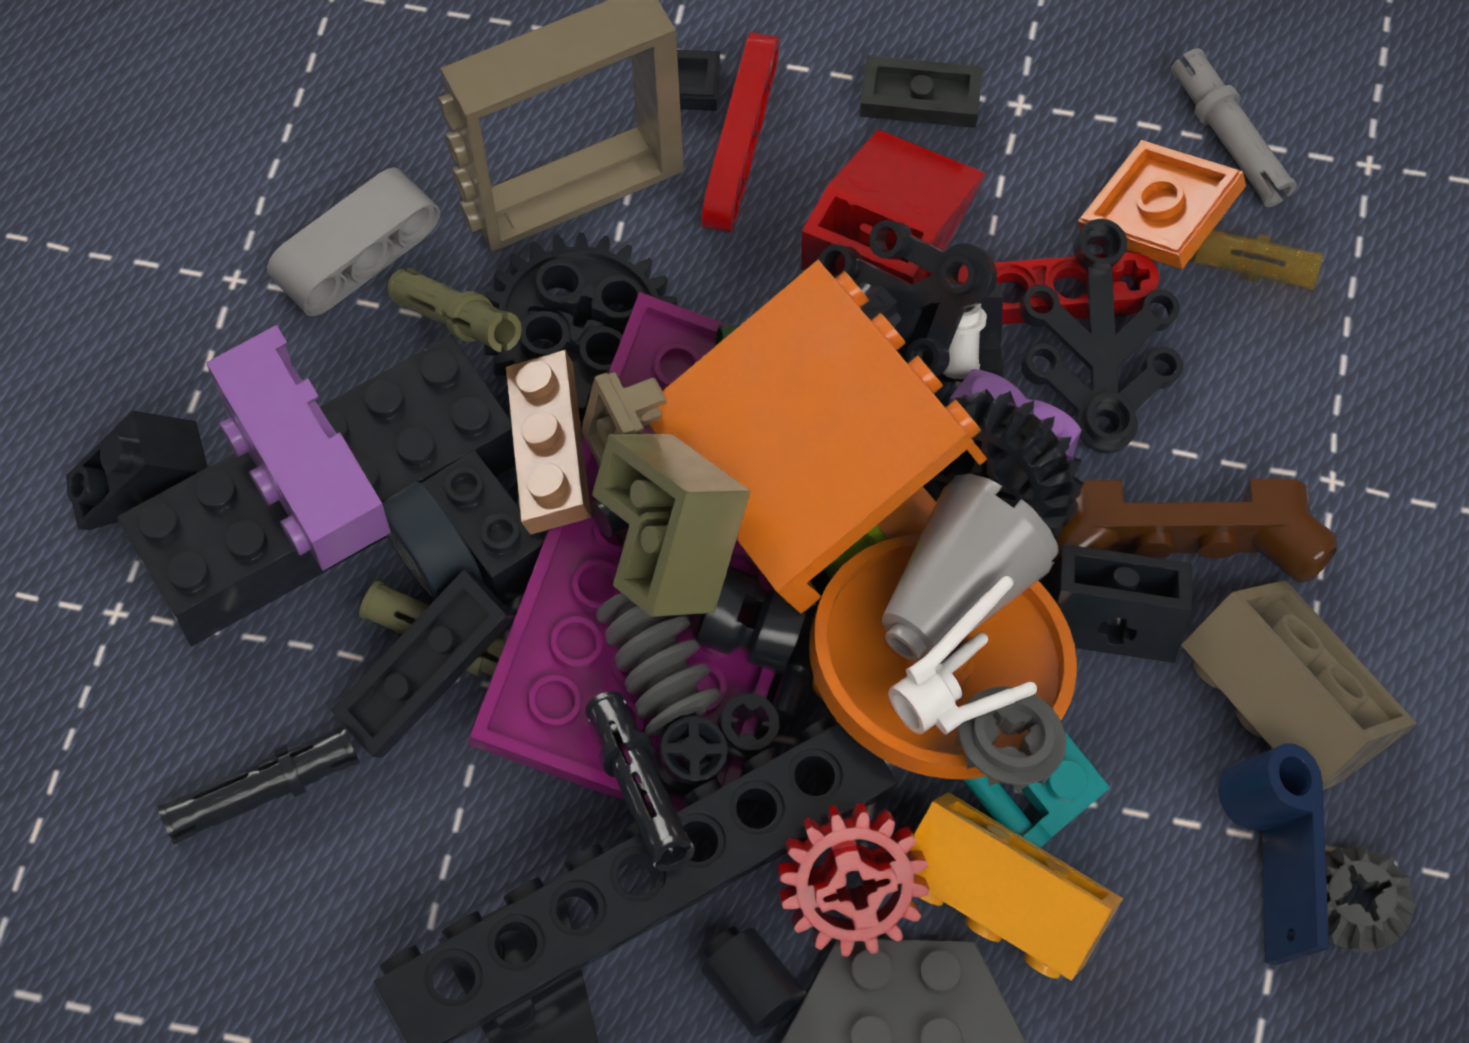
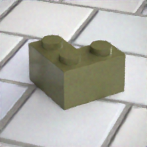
M609 434L592 496L630 524L613 586L651 617L715 613L751 491L673 434Z

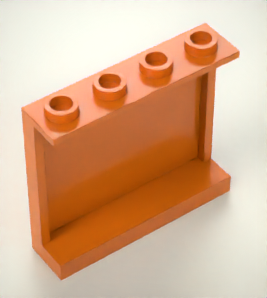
M819 260L814 262L665 388L662 392L667 402L659 407L662 418L649 424L656 434H673L751 491L737 540L776 592L801 614L821 598V595L811 584L810 580L967 450L979 465L987 460L986 456L972 440L982 430L956 399L946 408L934 395L943 385L918 355L907 364L897 352L906 342L882 313H879L870 320L860 309L870 300L845 271L837 278H834Z

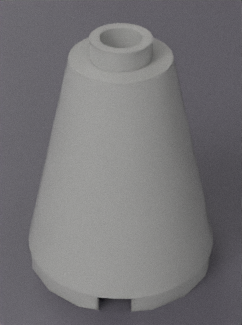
M962 474L956 475L943 488L882 616V624L887 631L885 640L901 657L914 662L919 658L925 657L1002 577L1010 576L1013 579L1012 588L973 630L1044 577L1055 563L1052 560L1058 554V544L1050 528L1035 510L1022 499L1013 508L995 496L1003 487L998 483L977 475Z

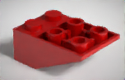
M878 129L828 184L802 229L801 270L805 271L814 262L819 260L822 251L826 247L838 244L855 248L860 254L861 259L911 284L928 278L931 274L930 272L905 258L893 260L880 258L875 255L869 243L873 227L884 220L901 222L909 227L912 235L945 251L985 178V172ZM891 230L886 237V246L889 251L894 248L897 241L894 230ZM842 253L837 257L835 263L838 274L845 267V258Z

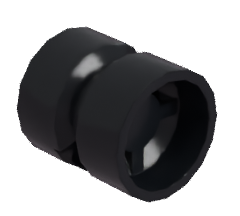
M728 566L715 613L703 614L695 640L701 646L726 655L732 654L737 649L744 650L748 663L782 675L795 647L807 610L802 614L799 613L776 592L773 586H770L768 589L761 588L758 576ZM741 607L757 611L751 628L736 621Z

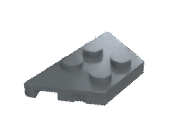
M837 939L782 1043H1027L975 942L900 940L896 942L890 939H878V953L871 954L868 951L864 941H854V947L849 957L842 956Z

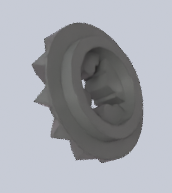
M1000 686L983 690L973 696L967 704L1013 687ZM1034 694L1013 704L963 722L958 726L955 744L961 746L966 754L967 769L977 767L987 775L990 786L999 782L1013 784L1017 792H1019L1029 784L1039 782L1043 785L1057 770L1065 755L1066 735L1062 722L1056 712L1043 699ZM1000 730L1007 736L1016 732L1020 734L1028 730L1018 750L1012 745L1006 746L1003 749L1001 747L996 749L993 746L1000 734Z
M1366 844L1357 848L1340 849L1337 847L1325 856L1328 941L1342 949L1353 952L1370 953L1383 950L1397 942L1407 931L1417 905L1413 901L1411 876H1406L1394 864L1392 855L1382 856L1370 851ZM1350 878L1352 881H1357L1362 890L1371 888L1374 890L1382 889L1381 893L1370 904L1372 915L1370 912H1365L1361 904L1349 906L1348 903L1337 906L1352 889Z

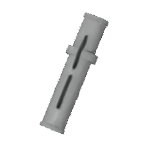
M1192 49L1183 54L1194 69L1195 74L1189 66L1185 67L1180 59L1174 62L1170 71L1196 104L1194 113L1203 125L1210 124L1260 196L1261 202L1265 207H1272L1284 201L1272 185L1271 180L1278 190L1282 189L1288 197L1296 190L1297 183L1289 176L1240 107L1241 97L1232 85H1225L1207 60L1202 49Z

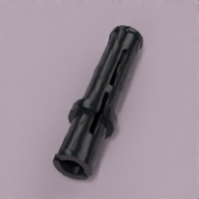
M608 691L598 694L586 705L585 715L601 745L599 758L602 767L610 777L616 779L629 812L650 853L649 857L654 868L660 871H671L680 868L693 857L695 849L684 831L670 795L665 789L653 763L655 755L653 744L644 732L638 731L628 710L627 702L621 693ZM622 743L625 744L629 752L632 764H629L621 747ZM636 775L640 776L641 783L637 782ZM645 794H648L657 816L654 818L644 798Z
M339 725L337 728L325 732L321 736L288 748L287 744L281 745L274 749L275 755L257 764L204 785L184 796H179L166 803L159 804V814L173 844H178L182 840L196 835V833L214 825L217 826L291 792L294 797H297L307 792L305 786L319 781L321 778L359 764L360 761L344 725Z

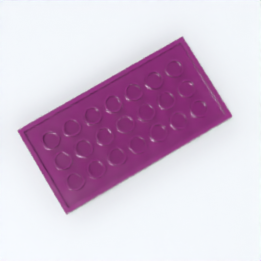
M639 292L608 374L615 372L623 388L650 378H656L663 391L715 347L718 326L728 324ZM650 425L644 426L642 434H656ZM583 438L589 501L591 504L594 502L592 493L599 466L585 438ZM591 513L592 518L548 530L470 734L468 745L625 801L616 779L610 777L602 767L599 758L601 745L585 715V708L589 701L598 694L616 691L624 696L638 731L645 733V728L651 721L642 720L637 716L634 709L635 703L640 696H632L627 692L625 679L630 673L622 672L615 664V656L620 649L612 648L607 644L605 632L609 625L601 624L596 618L597 610L606 601L621 593L613 586L624 545L615 535L612 537L604 535ZM736 539L729 566L758 576L760 587L768 589L772 585ZM741 607L736 621L751 628L757 611ZM703 614L667 616L668 618L688 617L691 624L678 634L676 639L678 642L695 640ZM700 645V649L686 660L688 666L709 665L710 673L699 681L696 686L698 690L717 688L720 691L721 696L708 706L706 712L701 716V718H706L715 725L724 706L732 698L748 693H754L766 698L775 673L748 663L745 652L741 649L726 655ZM738 714L732 716L739 719L733 730L740 738L747 733L754 735L759 721L755 716L746 721ZM663 735L650 737L654 751L659 746ZM622 743L621 747L629 764H632L629 752L625 744ZM727 753L726 762L717 776L722 787L740 778L742 772L741 765L745 763V760L732 757ZM675 756L674 759H679L682 764L687 766L688 770V763L681 756ZM636 775L637 782L641 783L640 776ZM666 789L676 812L687 807L683 801V795L674 794ZM645 794L644 798L650 811L656 812L648 794Z

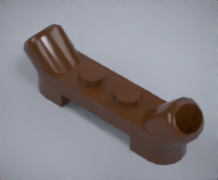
M1250 479L1242 502L1124 503L1122 480L1082 481L1084 485L1081 489V495L1076 499L1079 506L1076 508L1075 516L1066 526L1063 525L1061 534L1056 539L1058 554L1052 560L1055 563L1047 574L1053 578L1062 544L1121 553H1135L1136 555L1154 558H1164L1172 553H1199L1205 558L1221 559L1230 557L1236 552H1261L1297 583L1309 582L1327 566L1336 553L1337 535L1310 514L1308 486L1303 482L1293 479Z

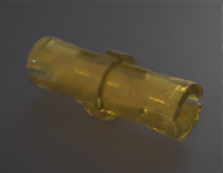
M1212 230L1197 250L1194 263H1202L1247 274L1246 280L1258 283L1261 277L1314 290L1323 253H1314L1269 242L1270 236L1260 233L1254 239ZM1231 250L1285 262V266L1233 255Z

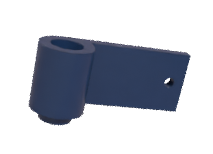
M1282 744L1225 769L1219 779L1218 786L1220 804L1226 815L1239 826L1262 832L1265 963L1279 965L1329 949L1324 801L1321 770L1314 757L1305 748L1296 744Z

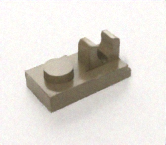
M606 372L594 378L581 432L599 468L609 434H642L644 426L662 418L659 407L666 404L667 400L656 378H650L623 388L615 372L610 374Z

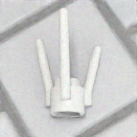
M1010 576L1002 577L925 657L906 669L907 676L889 688V700L895 712L913 732L923 734L936 725L946 735L967 720L1013 704L1037 692V685L1034 682H1027L957 707L955 701L962 697V691L952 673L987 644L988 636L986 633L980 632L948 658L946 657L1012 588L1013 579Z

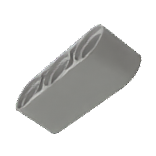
M395 167L386 169L284 242L269 259L267 274L307 316L321 315L427 237L437 225L440 218V209L401 169Z

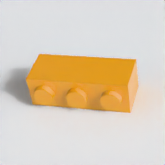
M949 792L932 801L914 834L916 843L911 850H921L928 865L926 869L916 874L924 877L930 888L929 895L919 898L937 906H941L944 902L967 916L965 924L975 933L994 942H1000L1002 938L1025 952L1023 959L1029 966L1050 978L1058 979L1063 975L1067 979L1073 980L1085 966L1123 900L1116 893Z

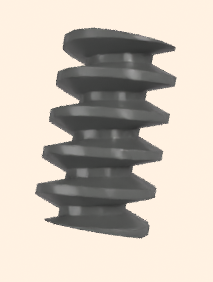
M622 593L606 601L597 610V620L603 625H609L605 632L607 644L612 648L620 649L615 656L617 668L622 672L630 673L625 679V688L632 696H640L635 703L634 710L642 720L651 721L645 728V734L649 738L664 735L668 727L680 718L690 716L701 717L706 712V708L721 696L717 688L698 690L696 686L699 681L710 673L709 665H687L686 660L700 649L699 642L697 640L678 642L676 636L691 624L688 617H651Z

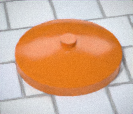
M921 534L893 537L863 549L843 564L831 578L823 592L811 626L809 642L810 663L819 693L827 708L837 722L858 743L876 756L895 766L921 775L943 779L986 777L987 775L977 767L967 769L966 754L961 746L955 744L958 727L945 735L934 725L923 734H917L903 723L889 700V688L907 676L906 669L920 660L919 658L915 662L909 661L897 654L885 640L887 631L882 624V616ZM1037 581L968 634L946 657L948 658L978 633H986L988 636L987 644L952 673L962 691V697L955 701L957 707L967 704L977 693L989 688L1000 686L1016 687L1027 682H1034L1037 685L1035 695L1049 704L1060 720L1063 719L1071 703L1076 684L1077 658L1075 644L1068 623L1056 601L1046 588ZM1000 730V734L993 746L996 749L998 747L1003 749L1006 746L1012 745L1018 750L1028 730L1020 734L1016 732L1008 736Z

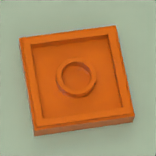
M1141 140L1079 218L1078 225L1081 231L1084 225L1091 220H1111L1118 224L1126 235V251L1140 253L1150 259L1183 269L1246 187L1244 173L1237 169Z

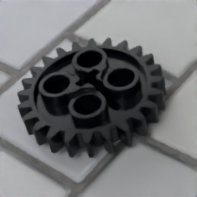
M584 232L578 233L575 247H566L559 234L553 236L552 251L546 252L535 241L530 243V261L528 262L515 254L511 255L509 263L510 274L496 271L494 274L495 291H486L485 297L490 300L493 307L516 315L521 322L522 328L520 339L511 350L506 351L502 347V352H497L484 344V354L496 356L493 359V374L495 376L506 375V367L565 350L574 365L580 421H583L594 378L606 372L608 374L612 365L595 363L590 357L600 354L614 359L639 292L676 306L678 302L676 297L664 296L668 282L666 276L649 279L653 262L650 258L642 260L635 265L630 262L632 246L626 245L617 254L609 252L610 240L605 235L599 241L596 248L588 247ZM553 288H563L571 294L559 297L547 291ZM618 303L627 306L630 310L614 312L606 306ZM578 324H585L584 328L577 327ZM538 339H547L556 346L549 349H539L533 346L531 342Z

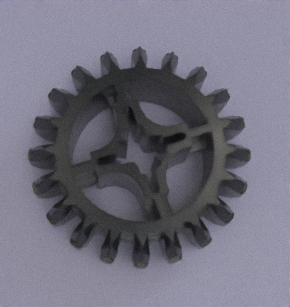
M987 389L975 393L971 398L966 394L955 398L982 430L972 440L982 441V445H976L986 456L987 460L979 465L966 450L927 482L924 488L937 502L943 488L956 475L973 474L990 479L1003 486L995 496L1010 506L1015 507L1021 499L1028 505H1032L1035 512L1050 528L1056 540L1061 534L1063 525L1066 526L1075 516L1076 508L1079 506L1076 499L1081 495V489L1084 485L1081 480L1075 477L1082 460L1065 454L1070 447L1069 444L1072 437H1057L1052 429L1055 416L1043 420L1035 416L1034 400L1024 403L1020 408L1017 407L1011 391L1000 394L996 399Z

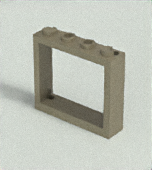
M608 0L440 68L445 95L438 97L437 102L443 119L450 132L444 134L451 157L456 164V167L452 168L451 172L456 187L463 199L458 202L459 210L466 227H470L472 232L477 230L481 232L491 253L684 172L676 29L659 0ZM631 56L636 128L491 187L479 118Z

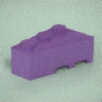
M275 325L206 362L228 416L226 420L219 423L225 438L237 457L247 452L250 454L257 468L249 473L262 498L268 506L277 501L280 502L288 515L280 523L292 546L299 556L310 550L323 571L391 533L381 500L341 433L335 432L315 400L319 396L310 380L302 381L294 369L286 347L287 342L278 326Z

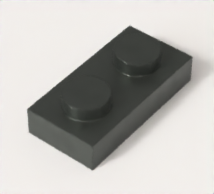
M867 55L860 117L976 128L983 66Z

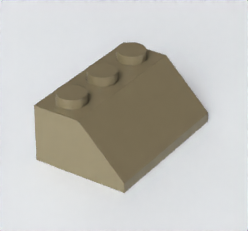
M1286 580L1231 592L1181 644L1194 659L1193 667L1197 674L1207 684L1220 689L1237 708V718L1249 732L1257 737L1264 738L1272 748L1282 744H1296L1305 748L1314 757L1321 770L1323 790L1340 784L1417 724Z

